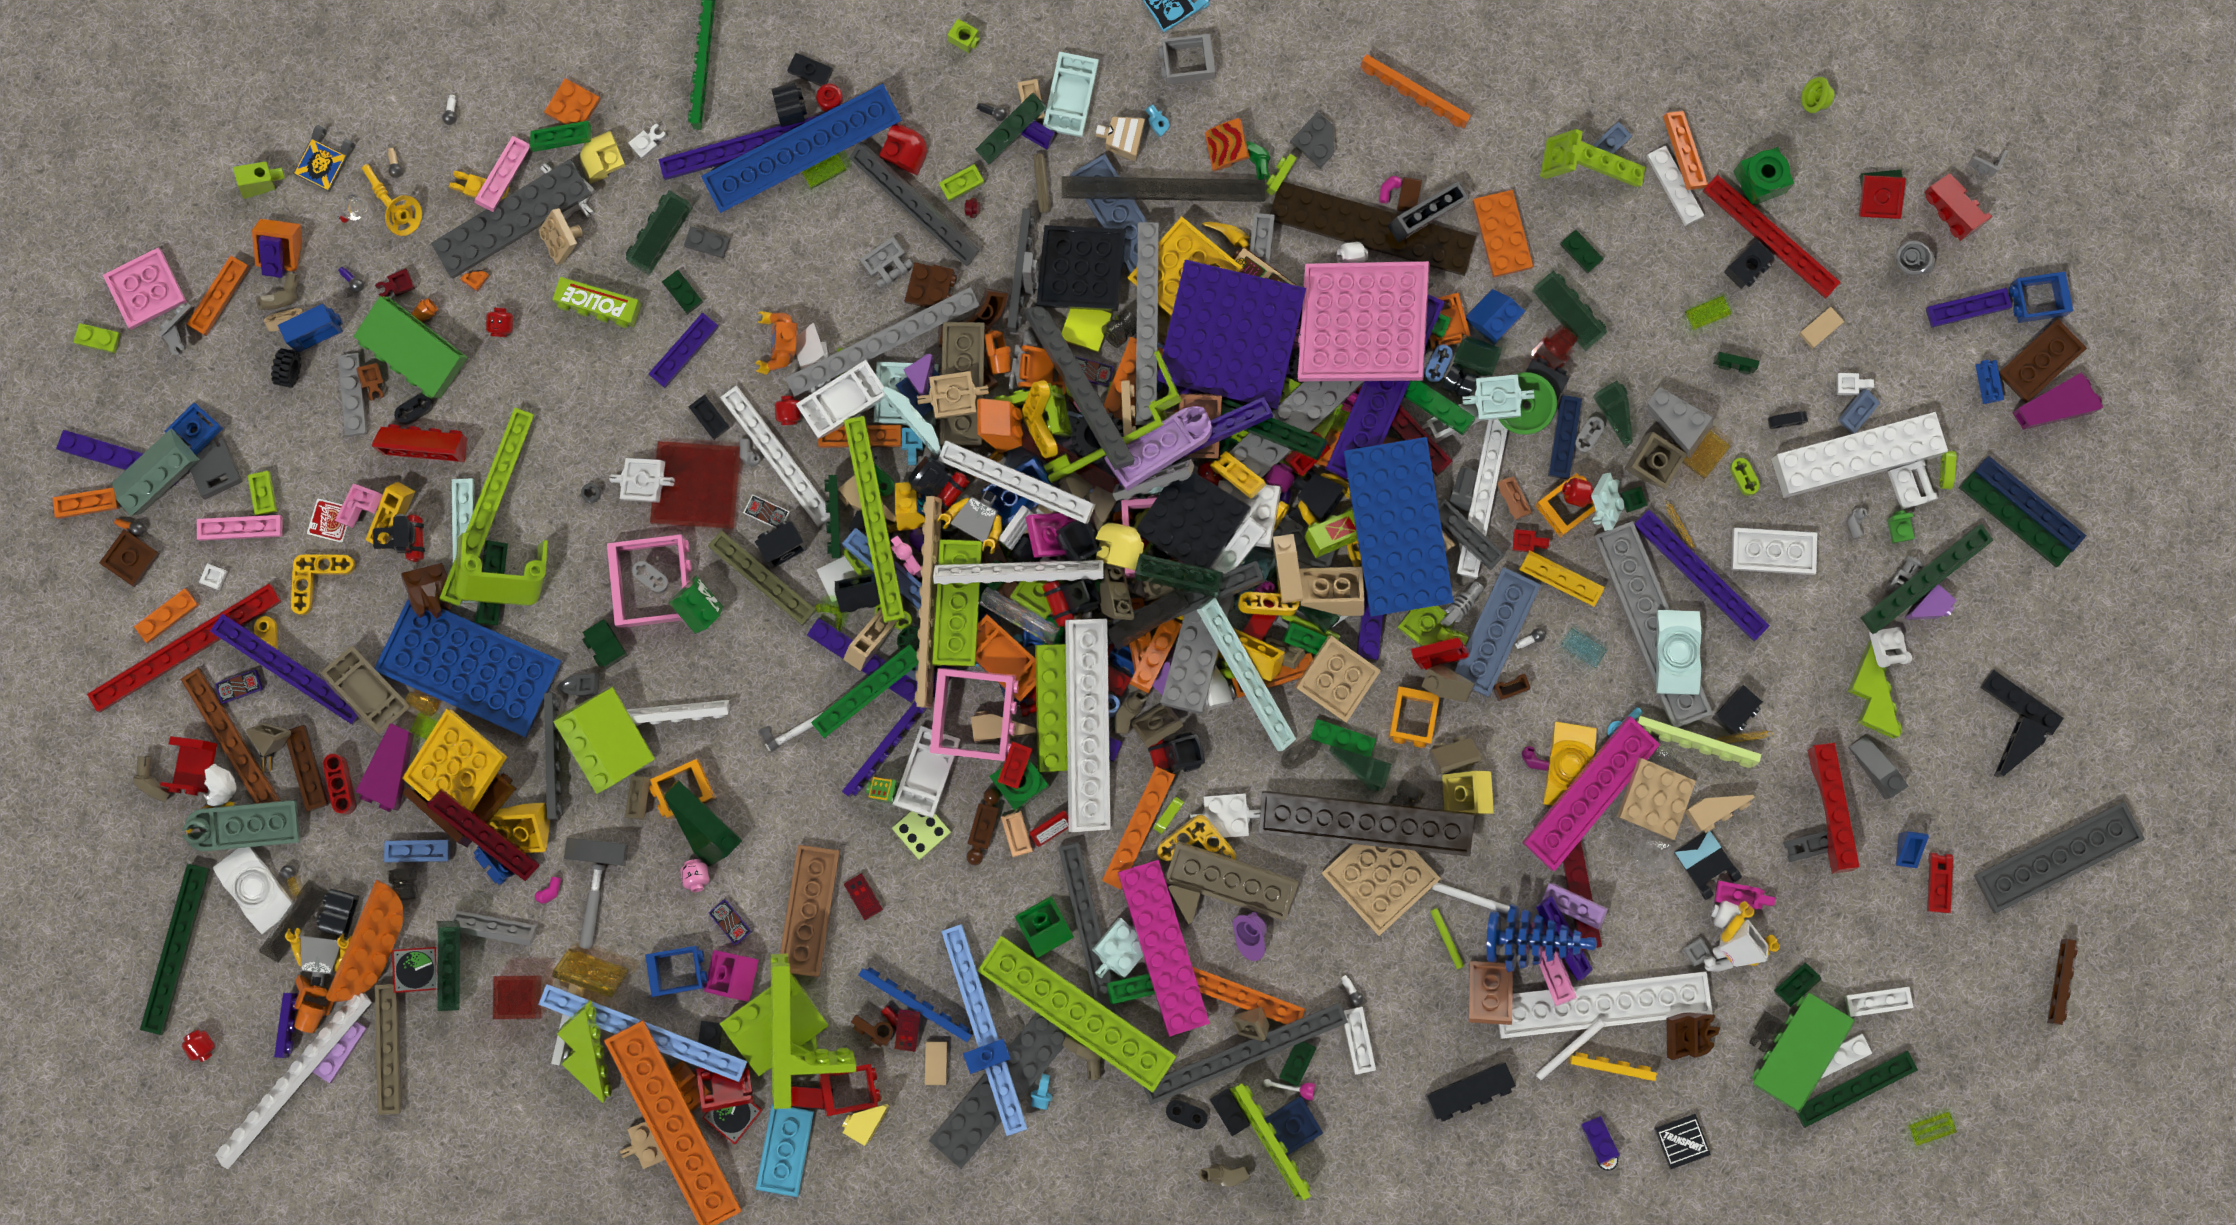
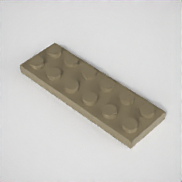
M943 322L942 375L971 371L972 382L975 387L984 386L985 323ZM977 395V396H976V397H977V398H976V402H975V404H976V411H977V400L980 399V398L983 399V395ZM977 413L942 418L940 421V446H943L945 441H949L959 446L982 447V438L978 435Z
M1177 841L1165 877L1166 883L1283 921L1286 920L1299 880Z

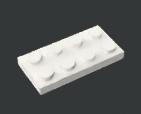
M1748 528L1732 529L1731 570L1816 574L1817 533Z

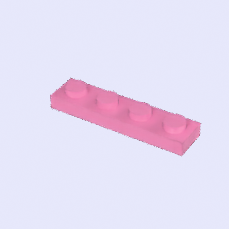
M514 136L511 137L476 196V204L494 212L529 153L530 144Z
M281 515L197 519V540L199 541L283 537V516Z
M1543 921L1544 935H1546L1548 928ZM1534 922L1531 923V924H1532V934H1533V929L1535 928V923H1534ZM1543 946L1542 961L1539 965L1555 1006H1560L1576 999L1577 996L1563 961L1560 959L1557 947L1554 961L1546 962V947Z

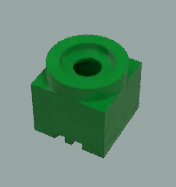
M1779 147L1761 151L1755 156L1740 161L1733 171L1737 181L1740 182L1741 190L1744 191L1746 200L1753 206L1787 193L1794 185L1789 163L1781 154Z
M1030 759L1018 789L998 783L1003 766L989 776L1015 812L1049 788V785Z

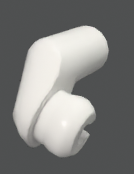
M1709 956L1704 959V968L1707 971L1720 972L1733 968V965L1727 958L1716 961L1713 956Z

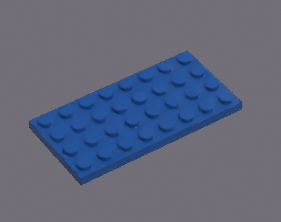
M1427 437L1343 451L1370 617L1454 603Z
M407 599L374 669L378 673L527 738L544 702V693L549 692L562 661L442 608V616L438 619L429 611H425V615L419 618Z

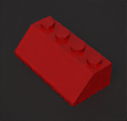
M388 424V427H380L372 442V447L382 455L465 463L468 438L461 431L449 430V433H445L436 428H429V431H423L420 427L409 426L408 429H402L399 425Z

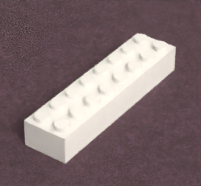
M1933 412L1780 453L1771 460L1783 498L1906 466L1920 460L1936 458L1948 452L1937 414Z

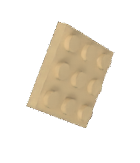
M1329 635L1295 685V688L1347 723L1381 670Z
M1638 758L1617 817L1675 840L1696 781L1643 758Z

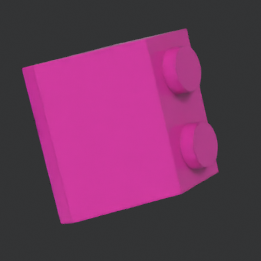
M713 950L707 976L708 983L705 984L704 992L749 1002L759 960Z

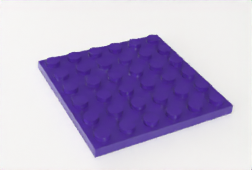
M1185 260L1162 355L1175 386L1212 395H1221L1225 398L1251 403L1264 397L1269 408L1278 410L1306 288ZM1159 368L1157 382L1167 384Z

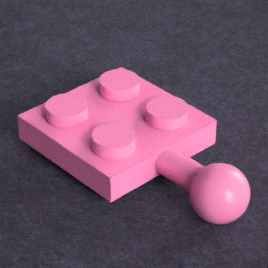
M897 535L891 540L894 544L891 547L900 560H906L903 565L913 577L917 575L919 578H922L921 566L912 555L911 546L903 543Z

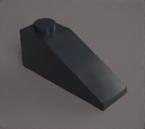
M2025 717L2017 719L1994 776L1997 778L2005 776L2039 748L2040 745L2042 746L2047 738V734H2045L2047 727Z

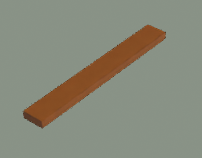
M197 668L180 680L254 802L281 801L202 670Z

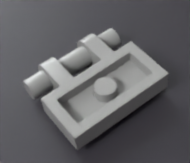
M891 237L860 259V262L871 277L878 273L882 277L875 282L879 288L886 284L887 286L890 285L893 279L901 274H906L907 270L913 266L910 259L904 263L901 262L900 258L905 255V252L894 237ZM894 263L896 268L887 273L884 269Z

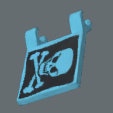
M1143 0L1163 32L1168 31L1196 12L1209 6V0H1197L1194 4L1191 0Z

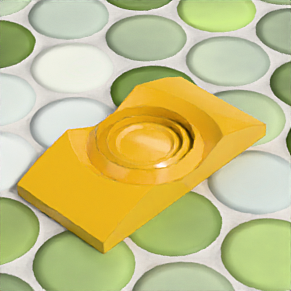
M1554 722L1543 798L1544 805L1553 806L1594 757L1597 728Z

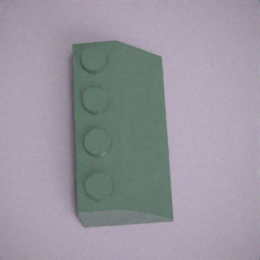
M170 429L112 482L116 499L130 516L142 514L200 459L177 433Z

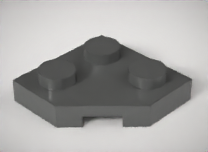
M1317 111L1290 140V143L1321 169L1334 155L1333 124Z

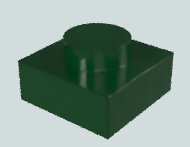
M1641 486L1620 493L1627 513L1648 506Z

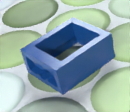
M2066 272L2017 278L2010 284L2009 293L2014 300L2013 313L2017 317L2018 323L2064 317L2073 312ZM2051 283L2057 310L2027 314L2022 287Z
M324 304L316 306L278 325L286 344L298 352L343 332L340 326L343 322L339 314H335L332 308H328Z
M699 946L645 954L651 997L704 989L705 983H708L707 972L702 969V962H705L703 949H699ZM693 953L697 984L663 990L658 959Z

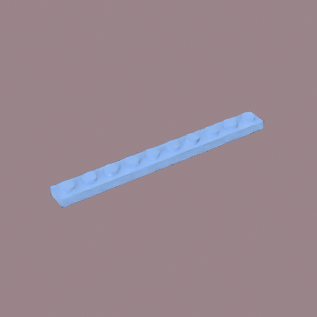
M963 925L941 931L978 1048L998 1041L999 1037ZM1007 1062L985 1069L1006 1136L1027 1130L1026 1121Z
M546 984L539 1005L571 1017L589 1000ZM592 1001L593 1007L596 1008V1024L603 1030L616 1034L641 1021ZM645 1022L660 1052L740 1082L748 1061Z

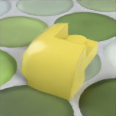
M611 131L591 138L590 142L583 145L580 152L581 166L589 184L606 178L609 173L626 166Z
M1106 523L1103 525L1096 536V539L1100 540L1099 547L1101 546L1102 550L1097 552L1095 560H1103L1104 564L1138 571L1144 543L1141 542L1137 529L1116 523Z

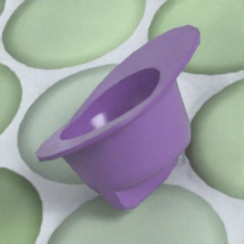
M1252 912L1246 916L1238 915L1233 920L1238 950L1248 960L1258 961L1265 954L1264 936L1267 931L1266 924L1258 916L1257 912Z

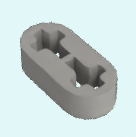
M1592 417L1585 423L1575 440L1574 448L1577 452L1585 454L1592 449L1604 430V422L1601 418ZM1590 423H1598L1597 427L1599 430L1596 429L1592 434L1589 433L1592 428ZM1587 436L1589 440L1586 444L1589 447L1585 446L1584 448H1581V443L1579 442V440L1583 441Z
M639 561L634 564L632 568L633 575L652 591L664 593L668 589V579L645 561ZM646 566L645 570L650 575L648 577H646L644 574L638 576L640 573L638 571V568H644ZM653 577L657 580L663 579L662 583L664 585L662 588L659 586L655 588L656 584L652 581Z

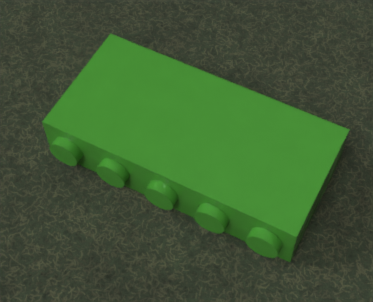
M380 296L353 336L359 341L358 344L361 347L375 353L374 356L378 360L386 361L391 365V370L398 374H403L407 377L406 381L420 387L422 393L431 399L441 398L468 359L462 352L389 297Z
M1808 993L1806 997L1802 996L1796 1005L1799 1009L1795 1015L1791 1013L1785 1023L1788 1026L1785 1032H1779L1774 1041L1776 1043L1773 1051L1769 1049L1763 1058V1061H1765L1762 1069L1757 1068L1752 1076L1754 1080L1753 1086L1797 1113H1800L1855 1023L1853 1018L1811 993Z

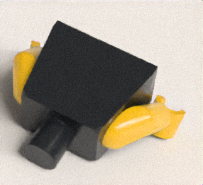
M1314 474L1309 481L1299 476L1293 486L1301 491L1298 494V507L1303 519L1309 526L1316 522L1319 524L1325 522L1344 496L1351 498L1348 482L1337 474Z

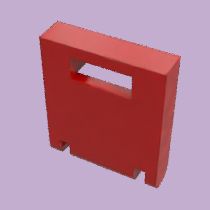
M1453 638L1411 649L1414 661L1420 669L1425 670L1438 664H1446L1469 657V651L1460 638Z
M704 1068L696 1069L702 1112L753 1102L749 1068H745L740 1082ZM711 1080L713 1095L705 1096L703 1082Z

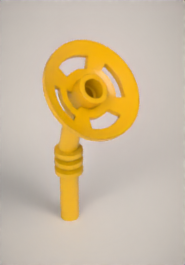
M363 165L362 170L373 186L372 190L376 197L381 199L387 207L385 222L388 229L398 236H406L413 233L420 225L422 219V209L419 202L408 195H401L391 200L387 195L388 191L383 183L379 182L370 165ZM406 200L404 204L395 205L398 201ZM411 205H413L414 210H415V217H414V218H412V217H413V211H412V208L410 207ZM406 223L410 225L406 229L398 230L399 225Z

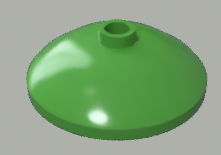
M1528 372L1515 374L1518 375L1521 391L1534 390L1535 399H1522L1520 406L1521 417L1498 420L1506 429L1520 435L1537 433L1546 428L1555 416L1557 409L1556 393L1551 384L1540 375ZM1530 402V408L1525 409L1523 406L1524 403Z

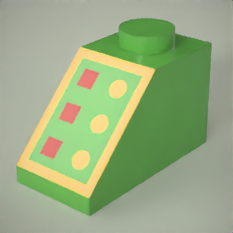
M873 777V780L868 782L866 793L869 794V799L893 804L899 783L896 780Z

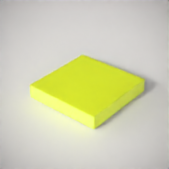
M1070 309L1061 334L1067 343L1099 353L1112 313L1103 310Z

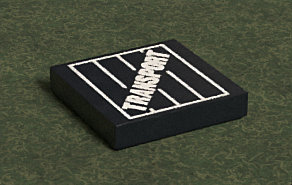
M1691 1114L1654 1128L1669 1169H1674L1711 1155L1696 1114Z

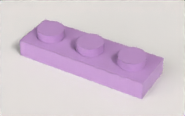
M1554 883L1548 884L1543 900L1552 896L1560 912L1596 929H1601L1608 911L1607 908Z
M355 1021L312 1072L328 1083H332L368 1028Z

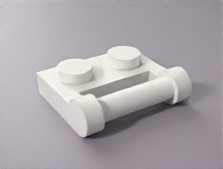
M1925 460L1888 471L1901 511L1938 499L1937 493H1934L1925 466L1927 465ZM1917 469L1926 494L1924 497L1920 496L1912 473L1913 470Z
M1901 627L1882 629L1875 634L1869 632L1876 661L1880 667L1884 668L1896 663L1909 664L1912 661L1911 653L1906 650ZM1896 650L1897 655L1889 656L1886 655L1885 651Z

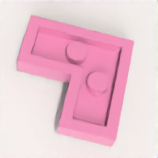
M353 484L335 521L353 528L362 510L375 513L383 495L374 490Z

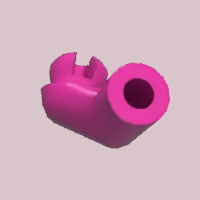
M1390 176L1382 183L1379 196L1380 203H1389L1390 191L1393 188L1398 189L1402 186L1401 178Z
M551 876L549 887L542 891H537L535 893V900L545 904L558 896L561 878Z

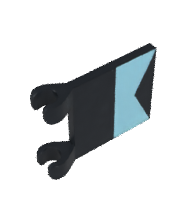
M1711 831L1703 833L1674 852L1705 900L1714 895L1706 882L1726 870L1733 882L1738 881L1742 877Z

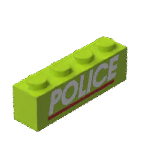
M563 277L559 278L552 299L557 308L561 310H576L577 314L584 317L593 315L596 316L597 320L608 323V320L616 322L615 325L622 328L635 326L641 308V303L638 299Z

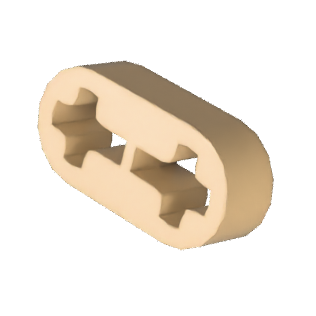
M300 308L274 313L267 316L264 322L268 331L280 330L279 324L302 314L303 311Z

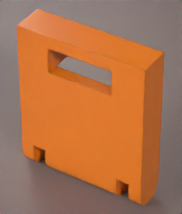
M1459 293L1438 297V299L1444 302H1449L1450 308L1442 310L1440 314L1451 318L1442 339L1432 334L1428 339L1430 349H1435V342L1438 345L1447 346L1462 343V335H1465L1466 341H1470L1471 335Z
M1023 345L1021 351L1027 352V354H1021L1019 379L1025 380V382H1019L1018 387L1030 389L1034 382L1045 380L1047 383H1051V386L1056 385L1058 389L1063 388V393L1065 394L1066 385L1060 375L1058 376V381L1053 382L1054 364L1045 349Z

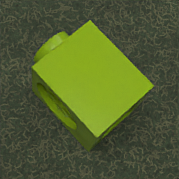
M958 18L947 34L948 42L967 53H970L972 48L976 49L980 42L979 31ZM963 34L970 36L967 40H962L960 37Z

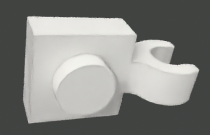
M1838 373L1836 375L1837 395H1858L1859 390L1868 389L1871 391L1874 388V380L1859 379V373Z

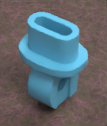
M1152 104L1145 111L1149 115L1148 121L1150 126L1160 137L1169 129V121L1166 117L1162 116V111H1157L1154 104ZM1159 122H1162V127L1159 126Z
M1042 1074L1039 1089L1031 1092L1032 1107L1048 1109L1049 1101H1052L1053 1098L1050 1093H1047L1051 1075Z

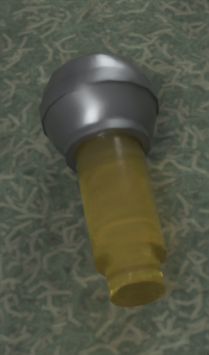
M292 865L283 866L280 870V875L287 881L291 893L294 896L300 895V889L294 877L295 868Z

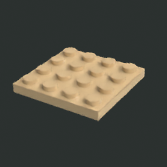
M1352 844L1321 873L1377 936H1380L1441 879L1415 850Z

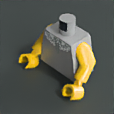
M986 490L981 500L975 497L964 498L953 504L945 514H941L937 519V523L940 520H944L946 524L943 529H946L950 521H952V525L982 541V551H984L985 547L990 546V554H993L995 544L1002 533V521L1000 515H998L999 511L991 507L997 496Z
M296 928L295 935L288 929L285 938L291 944L298 965L302 971L312 972L310 985L324 986L325 974H336L352 936L347 941L344 939V934L338 940L301 936L300 939L301 930L299 928Z

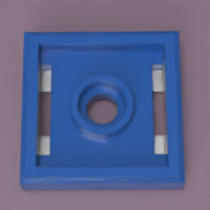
M194 402L164 432L166 433L168 430L173 429L180 438H183L189 444L188 447L197 455L223 427ZM204 416L209 422H211V424L208 425L201 418ZM193 428H198L195 433H191Z

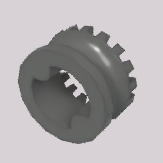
M588 483L582 487L581 496L586 502L594 503L600 499L601 491L595 484ZM591 488L596 489L595 496L586 497V491H590Z

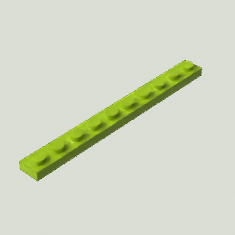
M514 407L465 532L467 533L466 554L478 557L481 554L533 421L534 414ZM455 557L440 600L460 607L462 600L458 599L454 593Z
M860 416L846 419L844 424L884 622L905 619L865 417Z

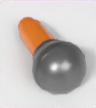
M115 519L114 521L115 525L129 530L134 536H140L145 531V527L141 522H129L123 519Z

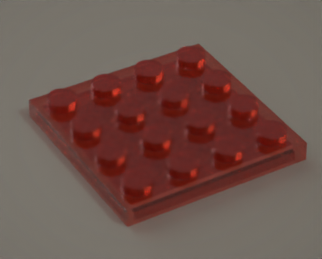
M658 441L656 460L665 461L664 477H673L675 482L672 483L675 484L674 486L663 485L660 502H652L650 523L734 529L740 447Z

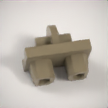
M1174 572L1142 581L1145 591V602H1151L1178 593L1177 591L1181 590L1180 580L1175 578Z

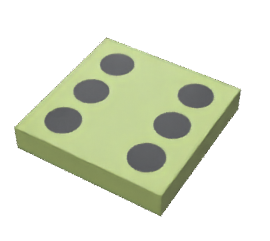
M912 811L892 827L894 832L919 860L951 834V831L936 814H934L933 818Z

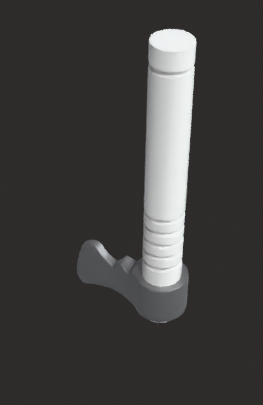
M823 712L777 738L770 734V727L760 729L759 733L764 737L767 749L772 752L778 749L782 743L812 728L811 722Z

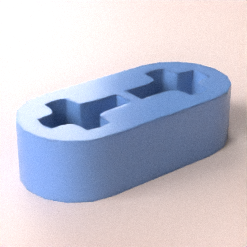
M1438 345L1433 350L1424 370V376L1428 381L1438 382L1444 376L1453 355L1449 346ZM1446 349L1445 353L1448 354L1447 358L1443 357L1439 363L1438 360L1440 358V355L1437 353L1438 351ZM1437 364L1439 366L1436 372L1439 375L1434 376L1432 379L1429 370L1434 369Z

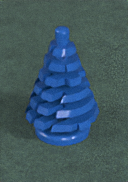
M1510 904L1507 922H1509V926L1506 928V931H1501V917L1498 912L1491 911L1489 915L1488 962H1496L1499 957L1500 944H1505V955H1508L1505 960L1507 972L1515 970L1518 955H1520V969L1528 967L1531 946L1533 965L1541 964L1543 946L1546 947V962L1554 961L1556 947H1559L1560 959L1567 957L1568 948H1573V955L1580 954L1581 949L1595 950L1597 947L1595 938H1582L1581 932L1574 930L1573 937L1569 936V928L1561 925L1560 936H1557L1556 922L1548 920V929L1546 935H1544V918L1537 914L1534 919L1535 928L1532 934V924H1530L1531 912L1523 909L1521 920L1517 922L1519 909L1518 906Z

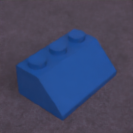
M1037 455L1014 468L1019 472L1053 486L1048 478V473ZM992 483L984 486L981 490L983 495L988 490L997 496L991 507L999 511L998 515L1001 517L1003 526L1011 522L1022 505L1030 510L1039 504Z

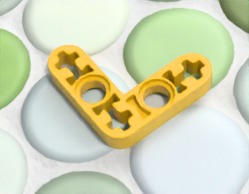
M1045 380L1032 384L1022 408V418L1042 456L1049 458L1057 455L1058 448L1042 417L1050 397L1049 385Z
M302 554L297 556L293 561L291 609L293 612L303 616L312 610L314 575L351 574L356 567L354 559L348 555ZM303 559H305L307 563H314V567L305 566L303 570L299 563H303ZM323 559H328L330 562V566L326 570H321L319 567ZM346 560L350 563L346 570L341 566H335V562L344 563ZM303 579L307 580L308 587L300 591L297 586L298 582ZM297 594H307V597L303 596L302 599L303 603L306 604L302 611L297 607V604H301V597L297 596Z
M1277 575L1278 594L1245 592L1239 598L1238 608L1247 614L1292 616L1297 612L1300 602H1289L1292 608H1288L1286 603H1282ZM1245 600H1249V603H1250L1251 605H1250V606L1247 605V603L1245 602ZM1265 600H1270V601H1272L1273 604H1274V607H1272V608L1266 607V606L1263 604V601H1265Z
M1203 815L1193 817L1162 840L1157 849L1158 856L1162 860H1171L1177 841H1179L1177 836L1180 833H1186L1189 836V841L1186 844L1192 845L1199 840L1207 851L1213 853L1218 851L1216 854L1222 856L1223 854L1220 852V849L1224 846L1222 852L1226 856L1230 854V858L1236 860L1235 851L1209 819ZM1198 821V823H1205L1203 827L1204 829H1196L1194 831V835L1196 836H1193L1192 830L1196 827V822ZM1216 837L1219 840V844L1212 847L1207 843V839ZM1173 839L1175 846L1171 848V854H1169L1168 852L1163 853V847L1165 846L1166 848H1169L1170 846H1172Z

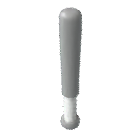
M592 865V869H594L592 887L588 894L579 946L583 949H591L593 945L600 897L599 888L601 874L605 870L604 865Z

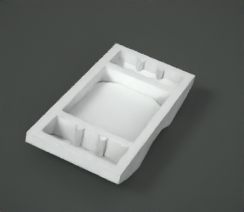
M864 360L796 403L817 438L820 439L841 428L844 425V420L854 418L884 399L882 391L884 387L868 362Z
M921 726L893 805L933 818L955 756L930 753L932 730ZM947 734L943 735L942 747H959V738Z
M253 847L238 848L213 867L222 885L234 897L244 915L261 934L266 933L297 909Z

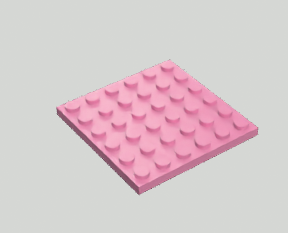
M1429 261L1305 264L1304 288H1306L1302 306L1298 381H1423Z

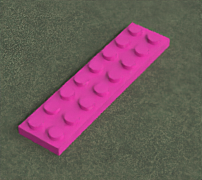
M1627 716L1522 843L1551 871H1555L1629 783L1638 758L1648 760L1660 744L1631 716Z
M1159 860L1118 872L1168 1037L1210 1024Z

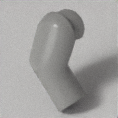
M740 439V459L748 466H757L760 462V457L750 451V440Z

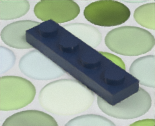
M1566 395L1560 396L1548 476L1567 480L1570 478L1582 398Z

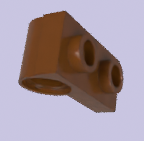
M855 1015L851 1021L854 1024L853 1029L861 1035H864L866 1032L872 1037L870 1041L879 1047L882 1045L888 1046L894 1035V1027L886 1021L877 1023L875 1027L858 1015ZM882 1025L888 1026L890 1030L889 1035L885 1038L881 1037L878 1033V1029Z

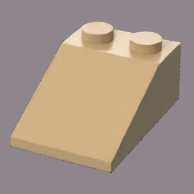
M1362 567L1299 569L1303 592L1302 606L1340 616H1364Z

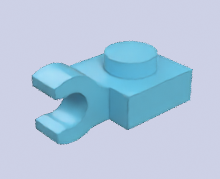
M902 428V450H908V465H916V450H923V442L911 428Z

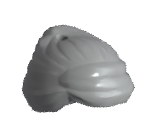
M1905 241L1896 252L1898 267L1909 275L1929 273L1935 267V258L1932 251L1920 241Z

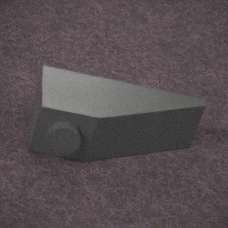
M1864 736L1848 747L1885 800L1894 797L1909 787L1896 767L1867 736Z

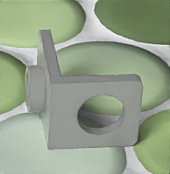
M2004 150L1999 155L1995 165L1977 156H1974L1968 162V165L1976 168V171L1981 174L1993 176L1999 171L2008 151Z

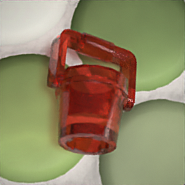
M1563 326L1550 338L1545 336L1532 350V355L1536 359L1541 357L1547 360L1536 352L1544 343L1545 347L1555 357L1562 360L1559 367H1562L1571 358L1568 353L1578 339L1569 329Z

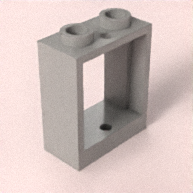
M1210 33L1162 39L1161 46L1158 47L1159 59H1163L1164 66H1161V76L1166 78V85L1215 79ZM1202 46L1204 71L1171 74L1168 50Z

